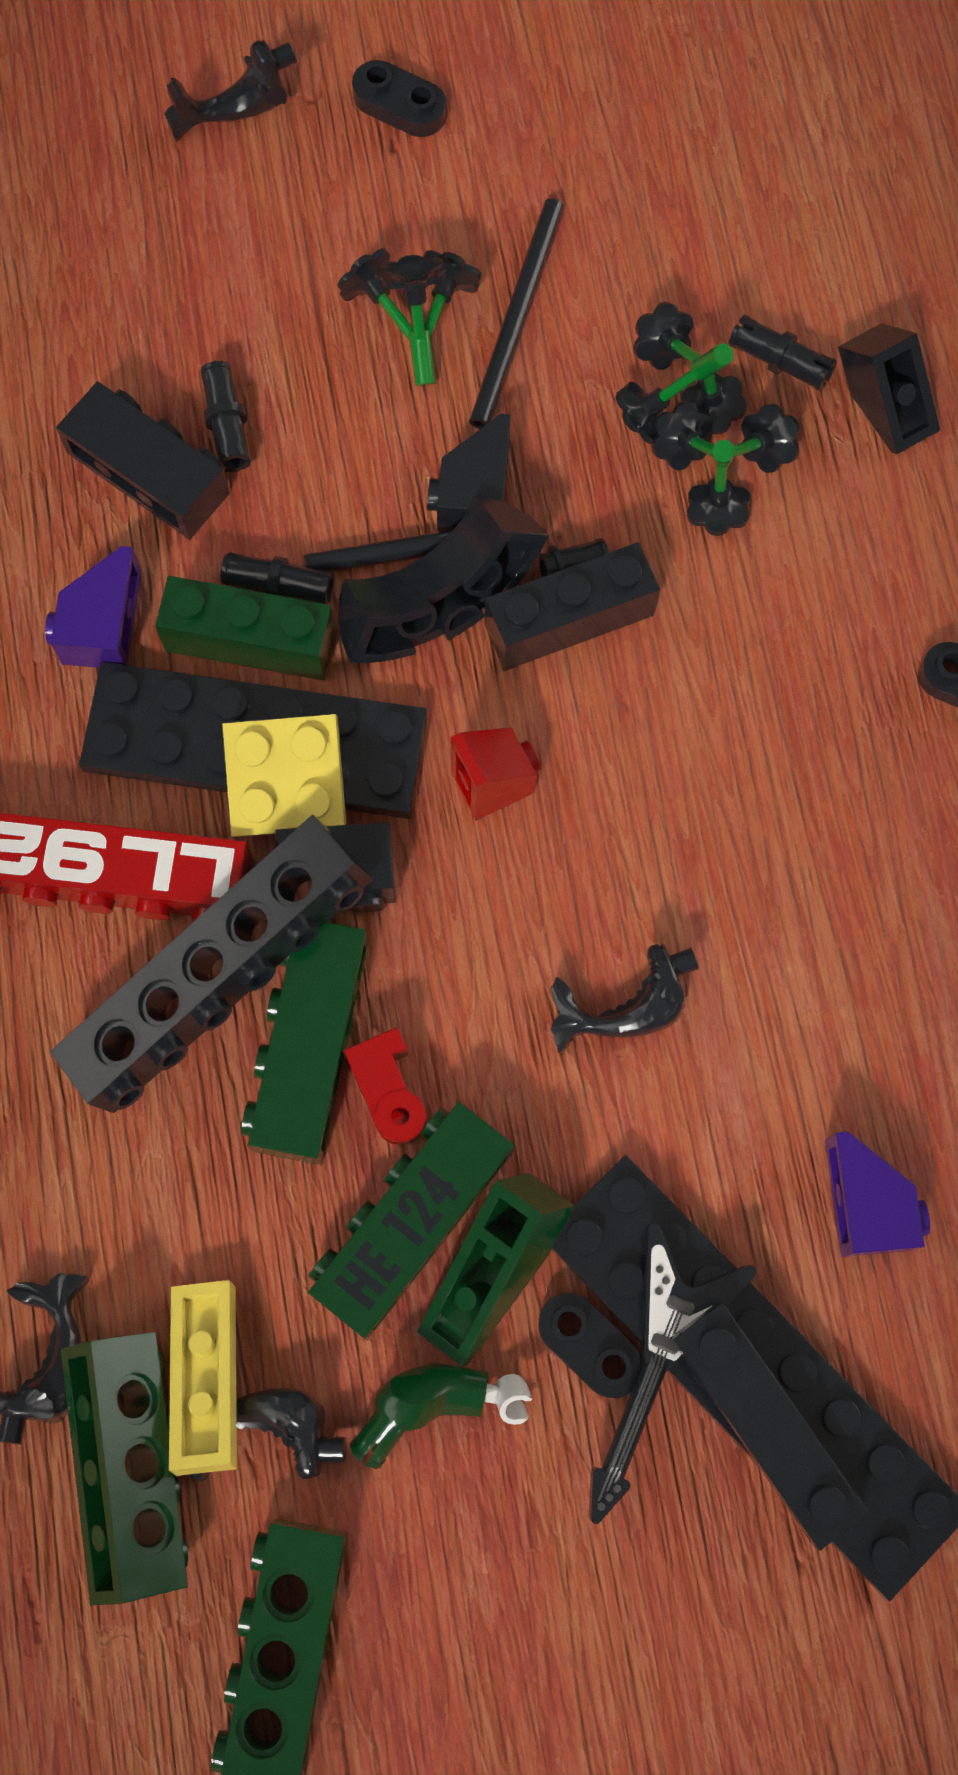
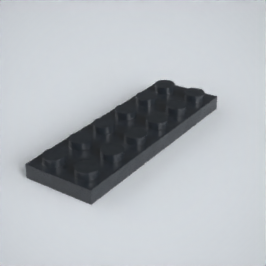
M101 662L79 766L83 772L228 793L223 723L336 714L339 726L345 810L410 819L427 719V708Z

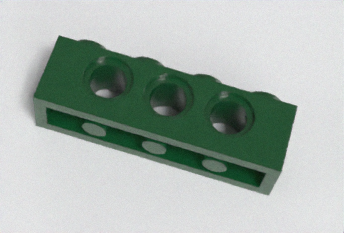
M156 1332L93 1340L61 1348L90 1606L123 1604L187 1588L186 1568L188 1565V1549L181 1535L178 1511L180 1486L176 1475L169 1471L170 1416L165 1410L162 1386L164 1361L157 1347ZM119 1390L123 1394L125 1400V1409L123 1414L120 1411L117 1404V1395ZM127 1453L131 1457L133 1465L130 1477L125 1469ZM135 1518L138 1519L140 1524V1537L138 1541L135 1540L133 1535Z
M277 1518L270 1523L268 1533L258 1531L250 1570L260 1572L256 1597L245 1596L237 1636L247 1638L243 1663L232 1662L224 1695V1703L234 1705L229 1731H218L210 1771L221 1773V1775H303L348 1532ZM293 1574L305 1582L308 1598L304 1605L298 1608H287L278 1601L275 1595V1584L280 1576ZM271 1641H282L289 1645L295 1655L294 1668L284 1674L271 1672L265 1666L262 1659L264 1645ZM258 1709L272 1710L281 1720L282 1734L273 1740L259 1739L251 1731L249 1725L250 1714Z

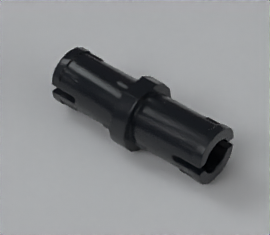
M745 314L740 318L739 323L742 326L736 324L729 339V346L767 363L768 370L775 374H780L783 371L818 391H822L825 388L826 383L824 380L829 382L837 365L836 359L797 342V335L789 331L781 334Z
M213 361L203 365L200 369L207 409L204 411L205 425L213 433L218 458L225 466L224 472H238L248 468L251 464L244 424L247 422L246 409L242 403L238 402L229 363Z
M228 552L221 566L220 579L222 585L327 605L332 599L335 585L334 572L290 564L288 558L275 556L272 560Z

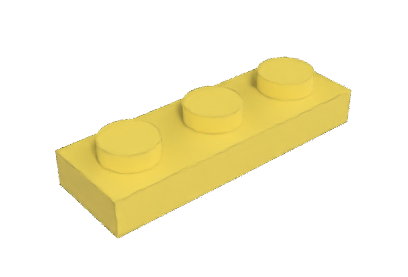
M230 1280L171 1287L169 1471L179 1476L237 1469L236 1287Z

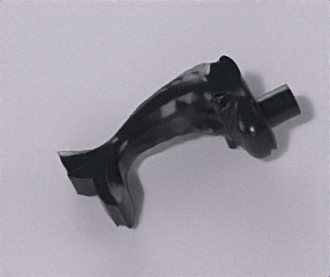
M264 40L255 41L250 47V57H244L247 69L241 78L224 92L206 100H194L188 95L182 83L171 77L170 83L166 85L173 105L166 110L164 115L176 142L190 128L197 124L245 119L270 111L274 107L279 106V104H285L287 94L283 87L279 70L297 63L289 42L270 50Z
M664 944L651 945L647 950L650 973L642 982V989L637 991L634 999H628L624 1005H618L615 1010L608 1009L598 1016L583 1012L576 1003L570 988L560 978L556 977L551 989L553 1000L560 1011V1015L554 1020L550 1030L554 1034L558 1053L562 1055L578 1035L593 1034L622 1038L638 1037L661 1031L676 1023L685 1008V996L678 977L699 969L692 948L669 955Z
M60 1272L51 1279L47 1286L32 1282L15 1283L13 1287L7 1289L8 1294L21 1304L47 1310L53 1318L55 1325L49 1338L51 1345L46 1350L47 1357L42 1361L41 1370L35 1372L34 1378L26 1380L17 1391H6V1393L0 1391L1 1443L21 1445L26 1420L58 1423L68 1415L61 1348L81 1344L71 1306L74 1297L89 1282L87 1275H66Z
M290 1388L267 1389L236 1399L237 1428L244 1429L249 1427L252 1430L260 1428L263 1432L272 1431L275 1437H281L283 1445L294 1450V1460L297 1462L296 1471L302 1479L318 1477L321 1474L322 1463H345L347 1456L346 1437H323L325 1410L307 1392ZM210 1472L191 1475L195 1478L196 1482L204 1481L208 1478Z

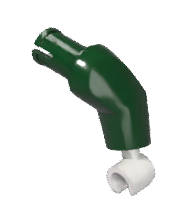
M437 1362L416 1367L397 1374L377 1390L375 1396L377 1409L360 1433L352 1439L350 1449L353 1455L361 1462L371 1448L373 1454L366 1462V1466L374 1469L381 1468L386 1461V1457L406 1431L421 1429L440 1415L481 1417L484 1402L496 1404L502 1420L506 1423L513 1425L522 1424L528 1420L529 1416L525 1404L520 1400L531 1401L530 1390L524 1379L516 1374L505 1375L495 1385L487 1384L488 1372Z

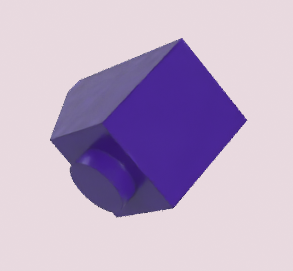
M119 547L58 593L56 612L50 611L47 615L45 636L47 644L52 645L62 665L100 668L101 662L128 665L141 568L132 547Z
M849 1132L835 1133L827 1138L825 1145L841 1257L912 1251L925 1247L923 1236H928L930 1233V1218L925 1201L918 1200L916 1186Z

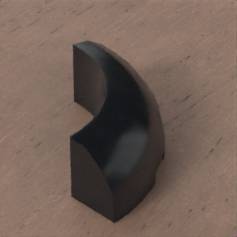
M475 494L469 508L455 529L444 541L421 559L386 575L366 579H344L339 598L338 622L341 642L350 662L374 663L416 654L415 646L426 643L443 634L450 640L466 631L484 618L482 609L485 607L486 597L502 592L505 587L507 589L517 587L539 556L549 536L548 533L532 517L516 507L494 498Z

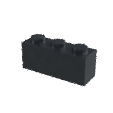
M97 381L56 426L67 454L189 540L192 539L230 494L224 473L225 466L215 454L203 447L198 451L183 441L182 435L172 424L162 418L154 421L144 414L135 399L123 390L118 389L114 393Z
M637 542L486 597L484 625L504 671L654 616L660 587L640 543Z

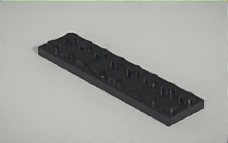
M625 1155L575 1204L557 1241L552 1247V1251L642 1344L645 1233L648 1224L658 1223L660 1225L679 1277L688 1287H696L737 1268ZM749 1282L727 1306V1309L869 1512L868 1515L832 1541L831 1544L884 1599L890 1602L958 1528V1495ZM682 1357L667 1372L756 1464Z

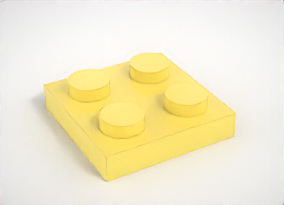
M336 714L222 724L231 837L275 834L276 829L298 828L312 814L325 826L346 825L339 726Z

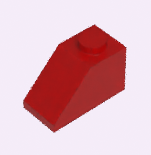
M512 727L460 732L451 737V775L476 821L535 793L536 773L541 771L539 760L527 740L522 743L518 741Z

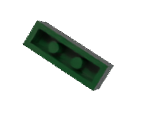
M169 575L155 624L165 652L322 681L325 680L335 636L331 605Z

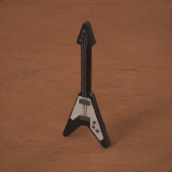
M658 1223L648 1224L645 1233L642 1358L644 1362L602 1468L595 1466L591 1469L589 1520L594 1524H599L630 1488L629 1481L624 1479L665 1373L683 1357L670 1337L716 1303L723 1302L727 1308L756 1274L755 1267L744 1265L696 1287H688L679 1277L664 1234Z

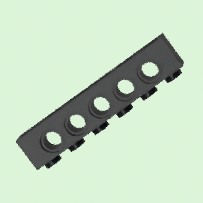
M312 814L50 1051L51 1055L88 1105L111 1113L131 1106L144 1093V1086L158 1073L174 1067L184 1059L188 1053V1046L205 1031L213 1030L223 1024L231 1015L232 1007L249 991H256L265 986L275 975V968L290 954L301 951L312 944L319 935V928L337 912H344L354 906L362 897L364 888L373 881L372 877L335 834ZM311 880L312 885L309 893L303 899L295 901V894L299 886ZM267 919V928L264 934L259 939L252 941V932L255 926ZM223 958L221 972L216 978L209 981L210 968L217 960ZM178 998L179 1005L176 1013L166 1020L168 1005ZM134 1037L133 1051L127 1058L123 1059L124 1046L129 1039Z

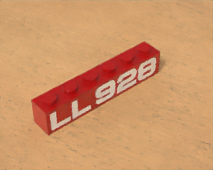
M0 813V898L1 893L23 896L22 901L36 906L55 907L58 900L79 902V908L94 913L110 914L113 913L114 907L136 909V915L147 919L169 920L170 913L190 915L194 922L243 878L251 868L252 855L245 841Z

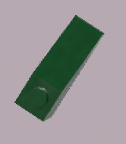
M530 1173L496 1180L417 1332L461 1367L468 1365L549 1256L575 1205Z

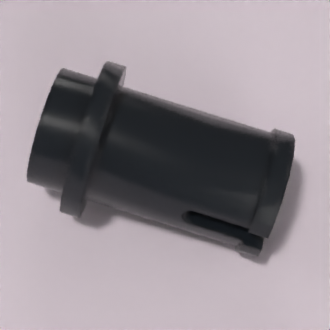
M599 538L592 542L558 549L556 545L549 546L547 552L539 554L538 561L541 576L544 577L609 553L604 539Z

